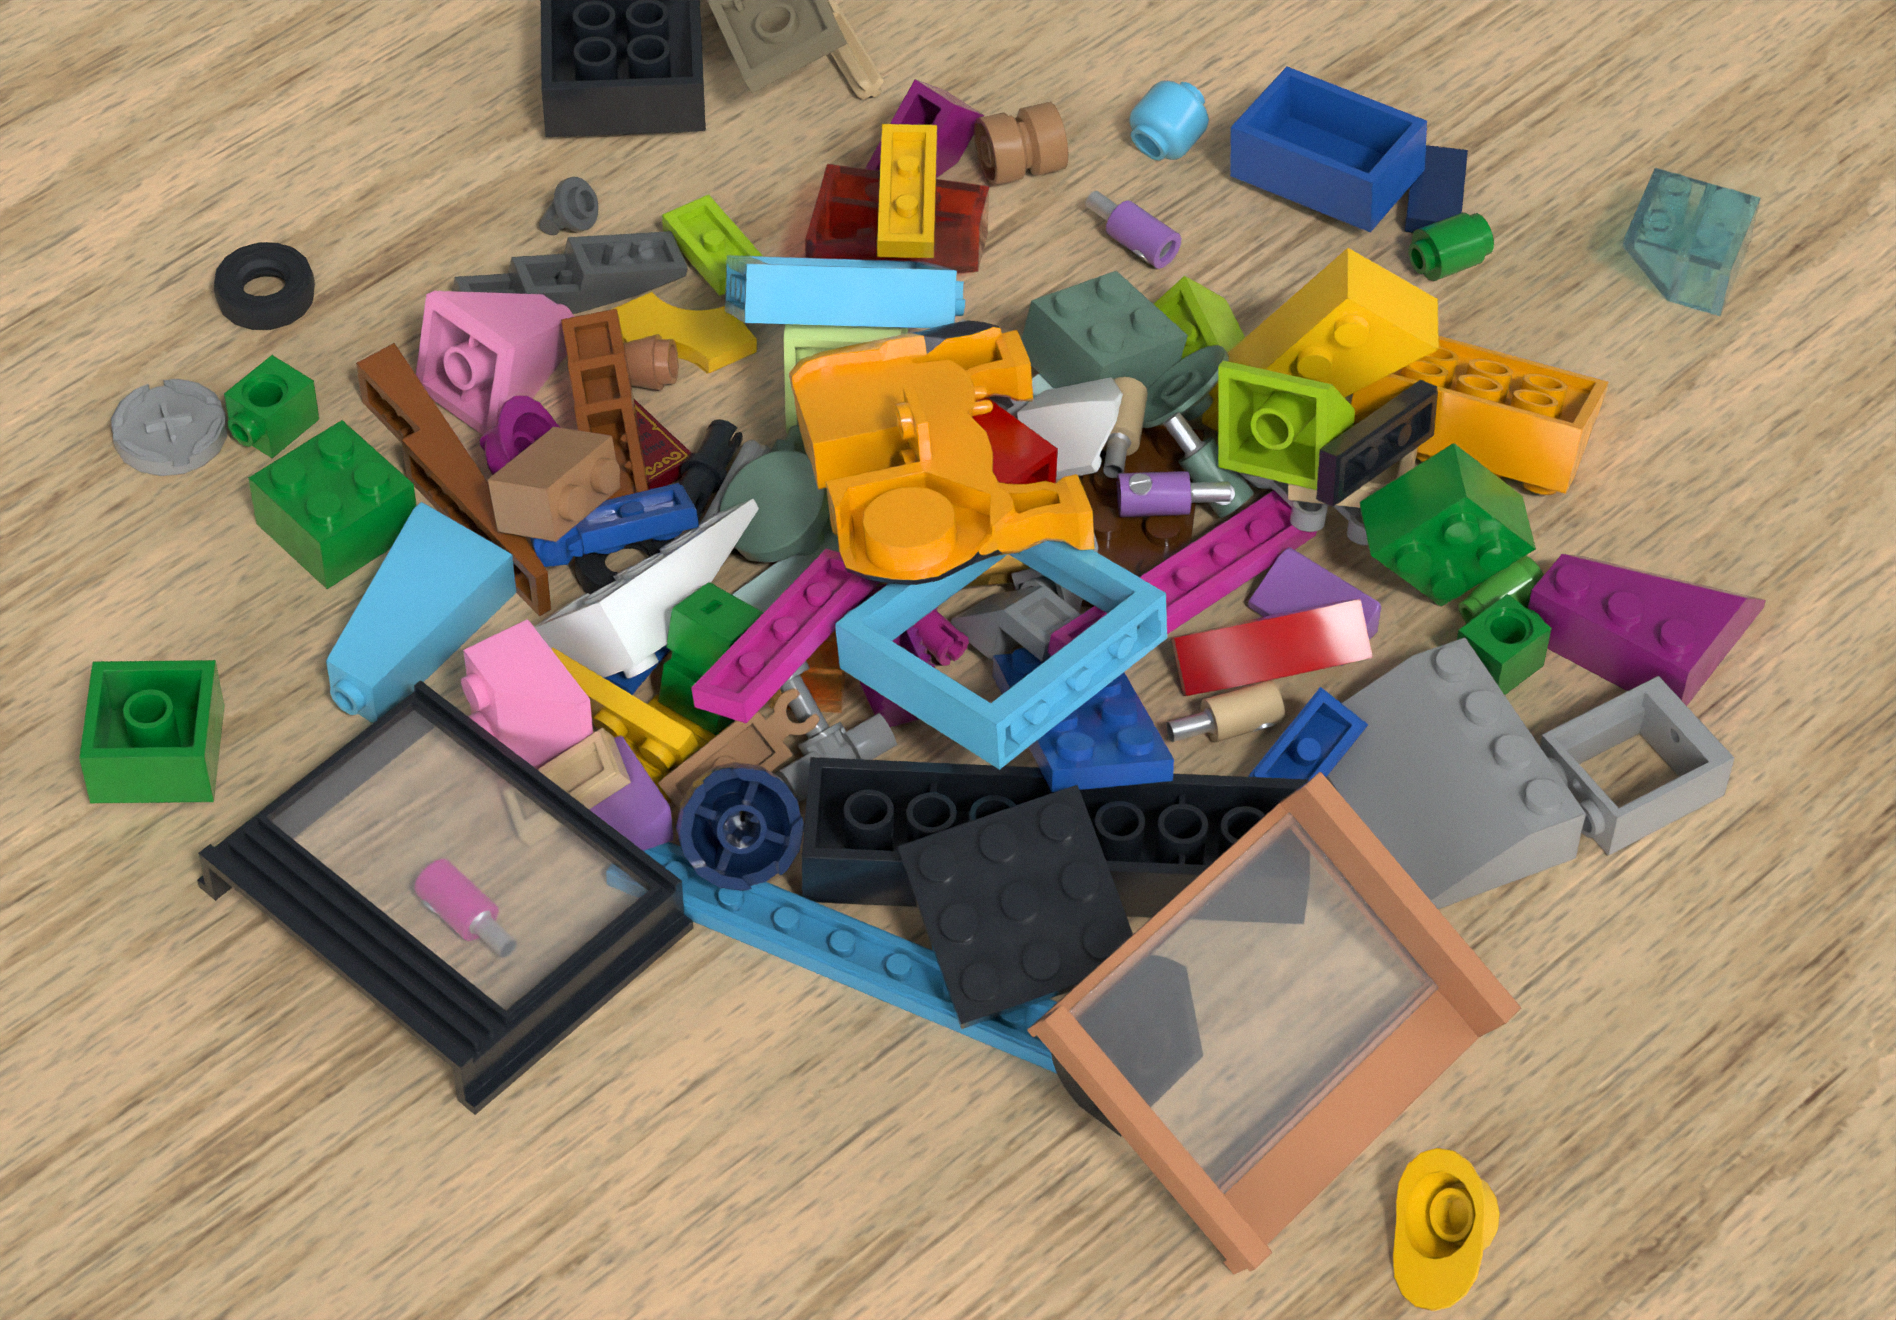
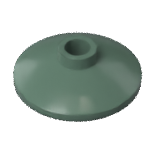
M1219 345L1205 347L1188 355L1161 375L1147 390L1148 396L1142 428L1162 425L1177 412H1180L1187 421L1203 414L1213 402V398L1209 393L1218 383V366L1223 360L1229 361V355L1226 350Z

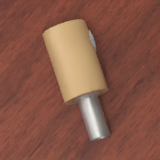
M1130 377L1113 379L1123 396L1117 421L1102 449L1106 452L1103 471L1110 478H1117L1118 474L1124 473L1126 456L1138 450L1141 440L1148 393L1143 383Z
M1272 680L1202 699L1200 713L1169 721L1166 723V728L1172 742L1207 733L1213 742H1219L1281 724L1285 720V709L1278 687Z

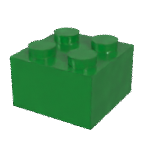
M343 420L248 477L256 524L326 589H329L390 550L413 509L417 506L414 484Z
M1455 443L1359 502L1371 556L1441 607L1536 550L1523 496Z
M216 660L92 662L79 755L90 804L214 802L225 707Z

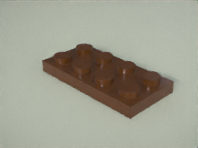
M1158 425L1151 428H1142L1139 448L1133 454L1126 456L1124 473L1184 471L1178 461L1185 455V452L1165 426ZM1192 429L1198 438L1203 441L1204 430ZM1102 450L1099 455L1102 462L1098 471L1085 474L1082 477V486L1093 511V529L1099 547L1097 553L1140 577L1191 544L1196 503H1191L1190 515L1119 517L1117 478H1110L1104 474L1106 452ZM1084 599L1081 603V607H1094V605Z

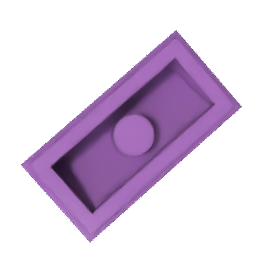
M1290 547L1277 558L1248 603L1249 608L1265 617L1347 599H1361L1369 640L1378 632L1381 605L1378 601Z
M621 735L615 737V742L631 783L589 810L643 851L672 841L673 830L669 804Z

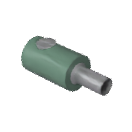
M1180 412L1175 413L1163 423L1185 452V455L1178 463L1184 471L1189 472L1192 482H1230L1231 496L1229 502H1208L1219 518L1235 511L1253 495L1254 492L1239 472L1218 467V444L1213 437L1201 441Z

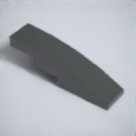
M671 231L568 237L564 254L511 257L507 274L455 277L452 291L543 294L556 304H563L568 307L572 314H577L637 296L683 278L687 274L688 267Z

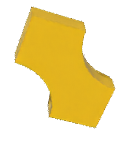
M650 292L613 308H617L624 343L659 334L662 339H673L677 347L678 358L694 363L706 374L757 352V338L741 320L727 313L725 306L710 310H687L667 304L653 292Z

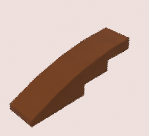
M617 308L561 319L569 361L567 364L575 402L574 411L578 431L612 436L615 457L620 468L619 480L621 488L608 499L649 490L633 390Z

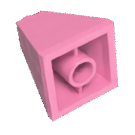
M433 291L426 294L416 376L432 400L484 435L485 432L498 425V415L507 400L513 396H529L533 399L566 357L567 350L561 319L575 316L568 307L563 304H556L543 294Z

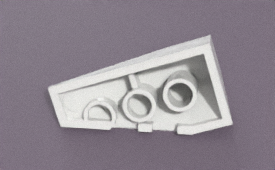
M750 499L713 515L700 523L699 527L690 529L659 549L660 553L634 566H630L613 576L616 581L592 594L586 593L534 626V628L550 648L557 649L603 678L623 671L626 678L629 679L648 670L659 662L655 652L667 644L672 608L706 583L712 582L759 508L755 500Z

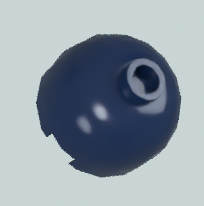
M732 762L712 767L692 782L681 799L676 829L681 851L699 876L719 888L745 891L752 889L751 886L764 883L776 874L780 876L788 870L800 851L804 822L797 799L780 777L759 765Z

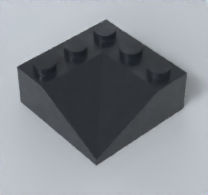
M540 0L541 90L545 137L706 131L700 0Z

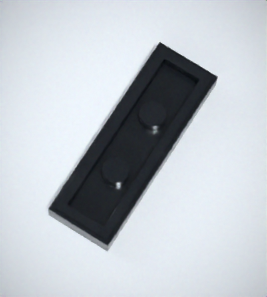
M1419 380L1322 447L1319 453L1316 500L1334 507L1433 437L1438 397L1437 386Z

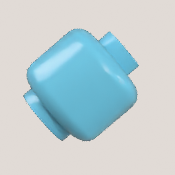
M1164 80L1153 85L1130 113L1129 123L1132 129L1130 136L1136 147L1149 158L1158 161L1164 158L1177 160L1183 157L1208 127L1209 117L1204 107L1205 99L1202 93L1195 86L1187 82H1180L1178 84L1174 81Z

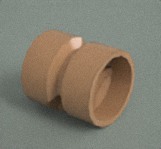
M1051 101L1020 108L1016 118L1012 115L1008 116L1005 112L976 118L974 124L975 147L982 172L991 186L1023 179L1026 169L1034 176L1066 169L1069 155L1066 132L1061 116Z

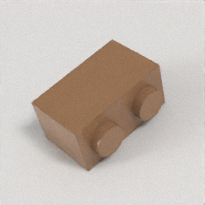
M553 427L488 479L497 531L558 541L621 488L619 480L620 468L616 461L612 436Z

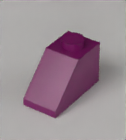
M914 79L890 124L937 125L936 178H938L959 162L974 135L976 118H981L985 115L946 90ZM881 141L863 171V174L880 184Z

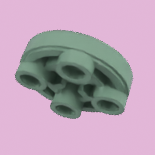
M778 450L766 453L744 466L732 479L722 498L720 512L750 499H754L759 508L734 546L746 559L758 562H776L796 554L807 556L816 552L823 544V528L830 515L827 488L818 490L813 467L806 454L794 450Z

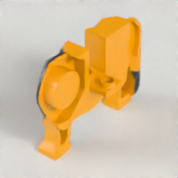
M967 320L919 332L820 352L801 359L789 372L804 448L812 464L818 490L827 488L831 528L833 534L838 536L840 557L848 573L879 582L918 585L940 581L989 557L1019 553L1048 540L1064 542L1078 550L1095 549L1093 511L1078 475L1065 476L1057 483L1047 481L1032 484L999 483L993 473V452L987 432L972 418V416L991 412L993 409L991 401H979L987 397L1002 396L1014 401L1033 402L1031 362L1017 330L1001 333L998 325Z

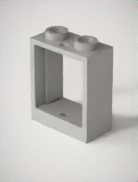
M1659 676L1542 734L1540 748L1586 813L1582 833L1588 838H1593L1608 856L1724 796L1734 762L1732 754ZM1641 734L1676 772L1679 778L1618 808L1579 764Z

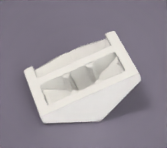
M1112 377L1045 390L1035 397L1033 402H1029L1017 412L1019 421L1058 448L1056 480L1074 474L1080 476L1096 473L1100 468L1102 459L1099 455L1117 421L1123 396Z

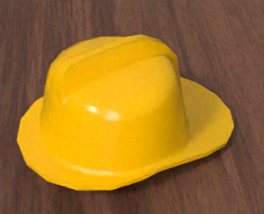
M1435 1148L1421 1152L1407 1164L1398 1182L1393 1249L1394 1278L1402 1295L1415 1307L1430 1311L1452 1307L1467 1295L1478 1277L1483 1250L1492 1243L1499 1227L1500 1211L1495 1194L1488 1183L1479 1177L1471 1162L1456 1151Z

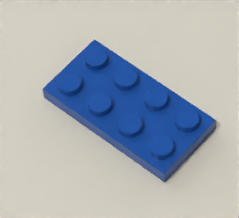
M1026 648L1017 649L1012 654L993 655V678L1001 694L1005 693L1049 658L1041 662ZM1125 672L1029 746L1051 792H1057L1077 784L1079 790L1173 781L1174 758Z

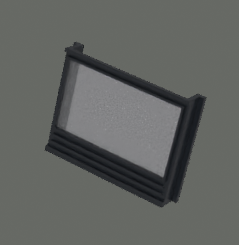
M420 680L414 685L415 691L222 842L215 847L209 844L198 854L203 876L197 881L199 888L215 901L233 887L453 1068L457 1101L476 1115L694 927L693 921L684 914L681 879Z

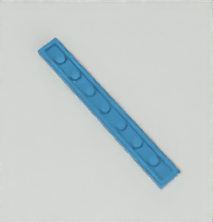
M671 842L644 851L682 880L684 914L693 922L1056 1073L1051 1051L1037 1035L1032 1037L1027 1031L1028 1028L1057 1003L1056 1001L1047 999L961 1029L933 950L768 882L751 886L752 889L745 891L719 888L699 876L681 851V846ZM613 863L606 872L607 886L638 899L648 892L646 888Z

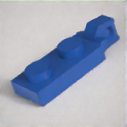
M676 483L608 499L556 542L530 538L532 549L544 567L568 565L574 556L582 557L583 554L593 552L598 554L614 553L623 549L626 544L647 539L669 540L679 536L682 531L699 527L694 504L683 485Z

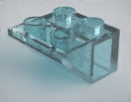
M1655 168L1624 237L1622 247L1667 301L1721 316L1750 246L1761 198Z

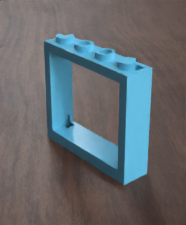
M727 255L725 311L744 323L934 328L955 323V316L964 315V281H956L957 270L923 261Z
M1048 540L1019 553L1009 555L1107 614L992 703L892 641L1008 554L989 557L940 581L918 585L888 583L857 608L848 611L842 619L835 623L839 665L848 674L1000 770L1167 639L1165 592L1093 550H1078L1064 542Z

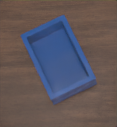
M1286 66L1231 126L1230 176L1371 233L1425 170L1427 120Z

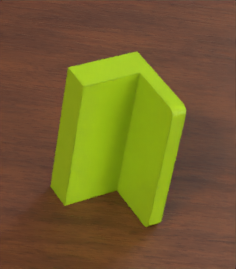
M1185 275L1154 303L1160 311L1188 335L1181 360L1200 349L1213 345L1222 346L1228 353L1245 338L1225 298Z

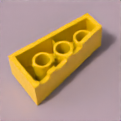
M1347 248L1228 352L1229 362L1332 384L1345 398L1439 349L1438 299ZM1217 383L1209 393L1213 398V402L1203 413L1202 423L1218 432Z

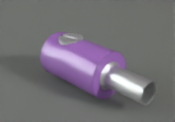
M1093 191L1088 196L1086 207L1107 220L1106 232L1113 239L1134 252L1146 263L1158 269L1165 267L1174 259L1181 245L1182 238L1179 233L1132 201L1127 200L1117 205L1098 191Z
M1188 471L1120 473L1117 475V507L1119 517L1190 515L1191 503L1230 501L1229 481L1191 483Z

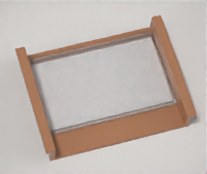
M1319 772L1306 784L1279 802L1028 1028L1027 1031L1032 1037L1037 1035L1226 1258L1223 1263L1233 1274H1236L1245 1269H1248L1250 1272L1255 1270L1273 1253L1267 1245L1479 1037L1506 1024L1521 1007L1322 772Z

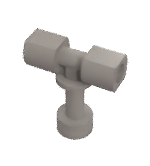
M806 661L780 687L782 694L793 688L800 692V695L789 703L799 723L805 722L815 713L819 716L820 721L812 731L806 733L808 740L798 745L804 756L773 773L785 782L798 802L807 798L810 757L872 760L897 745L891 728L880 713L848 731H845L841 722L829 727L800 676L801 673L810 669Z

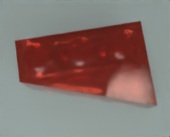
M827 164L805 238V258L923 261L957 270V273L979 271L988 235L989 186L936 179L934 258L877 257L880 171Z

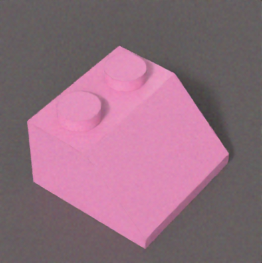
M528 619L463 650L467 676L461 678V685L471 707V715L468 717L536 769H539L593 734L590 698Z

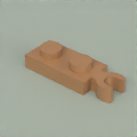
M796 688L787 690L777 699L774 714L767 720L760 711L747 723L736 720L659 781L658 784L679 809L681 799L692 782L712 767L739 762L759 765L772 772L793 755L783 742V739L790 734L803 735L812 731L819 723L820 718L815 713L803 723L792 722L787 716L786 709L788 704L800 695V692Z

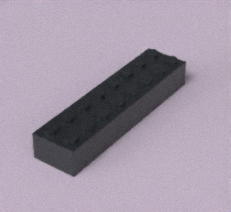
M810 757L802 848L803 897L818 903L917 907L898 854L897 846L1054 792H1051L1039 767L1004 766L999 770L993 765ZM1173 773V781L1083 789L1080 792L1126 916L1152 918L1279 802L1306 784L1308 779ZM1289 829L1197 912L1191 920L1303 925L1310 881L1309 851Z

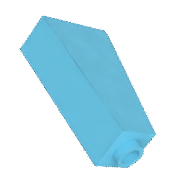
M423 502L419 503L410 514L326 660L331 688L330 694L334 702L344 712L350 715L359 714L374 723L415 691L414 685L420 680L424 682L516 594L512 554Z

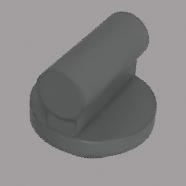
M570 177L560 181L555 189L554 199L539 222L540 229L552 236L557 235L560 229L566 227L575 232L590 229L598 217V198L596 193L582 178Z

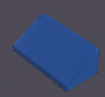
M1320 687L1248 777L1308 779L1309 781L1319 772H1322L1327 777L1368 724Z

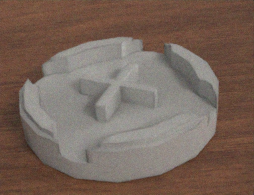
M181 379L163 380L164 386L152 389L147 384L133 390L119 402L111 417L114 447L123 462L143 473L158 476L178 475L204 466L221 451L227 438V420L221 401L215 392L200 383Z

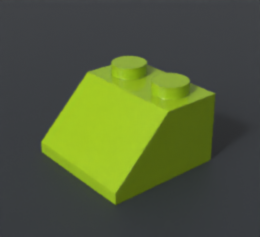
M1223 360L1218 366V467L1317 490L1320 449L1354 426L1355 409L1332 384Z

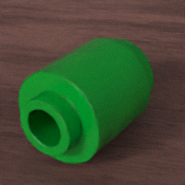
M1461 212L1415 230L1412 235V243L1408 248V255L1416 272L1424 274L1431 281H1437L1481 264L1485 256L1493 252L1494 238L1488 222L1482 215L1478 213L1469 215Z

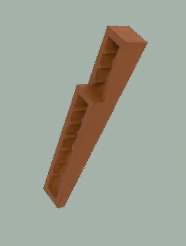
M393 343L357 362L362 403L402 443L406 477L438 512L511 553L513 556L516 593L539 617L550 611L548 571L524 536L497 531L489 483L396 344Z

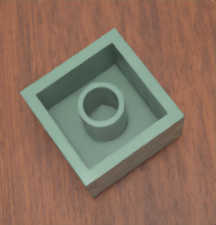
M1114 271L1031 300L1021 340L1030 359L1031 366L1055 388L1110 377L1112 379L1130 377L1143 383L1148 390L1161 375L1181 360L1188 335L1119 272Z

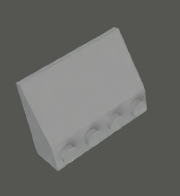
M1465 637L1411 656L1342 703L1365 721L1368 726L1326 778L1437 909L1576 858L1586 813Z

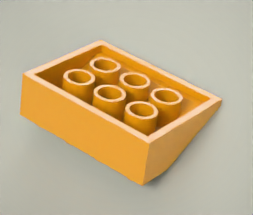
M1439 336L1438 350L1353 393L1351 406L1355 409L1354 425H1356L1419 380L1437 386L1438 391L1434 436L1417 448V459L1426 461L1455 443L1499 478L1504 476L1522 481L1526 489L1539 494L1553 495L1557 491L1566 494L1578 470L1609 382Z

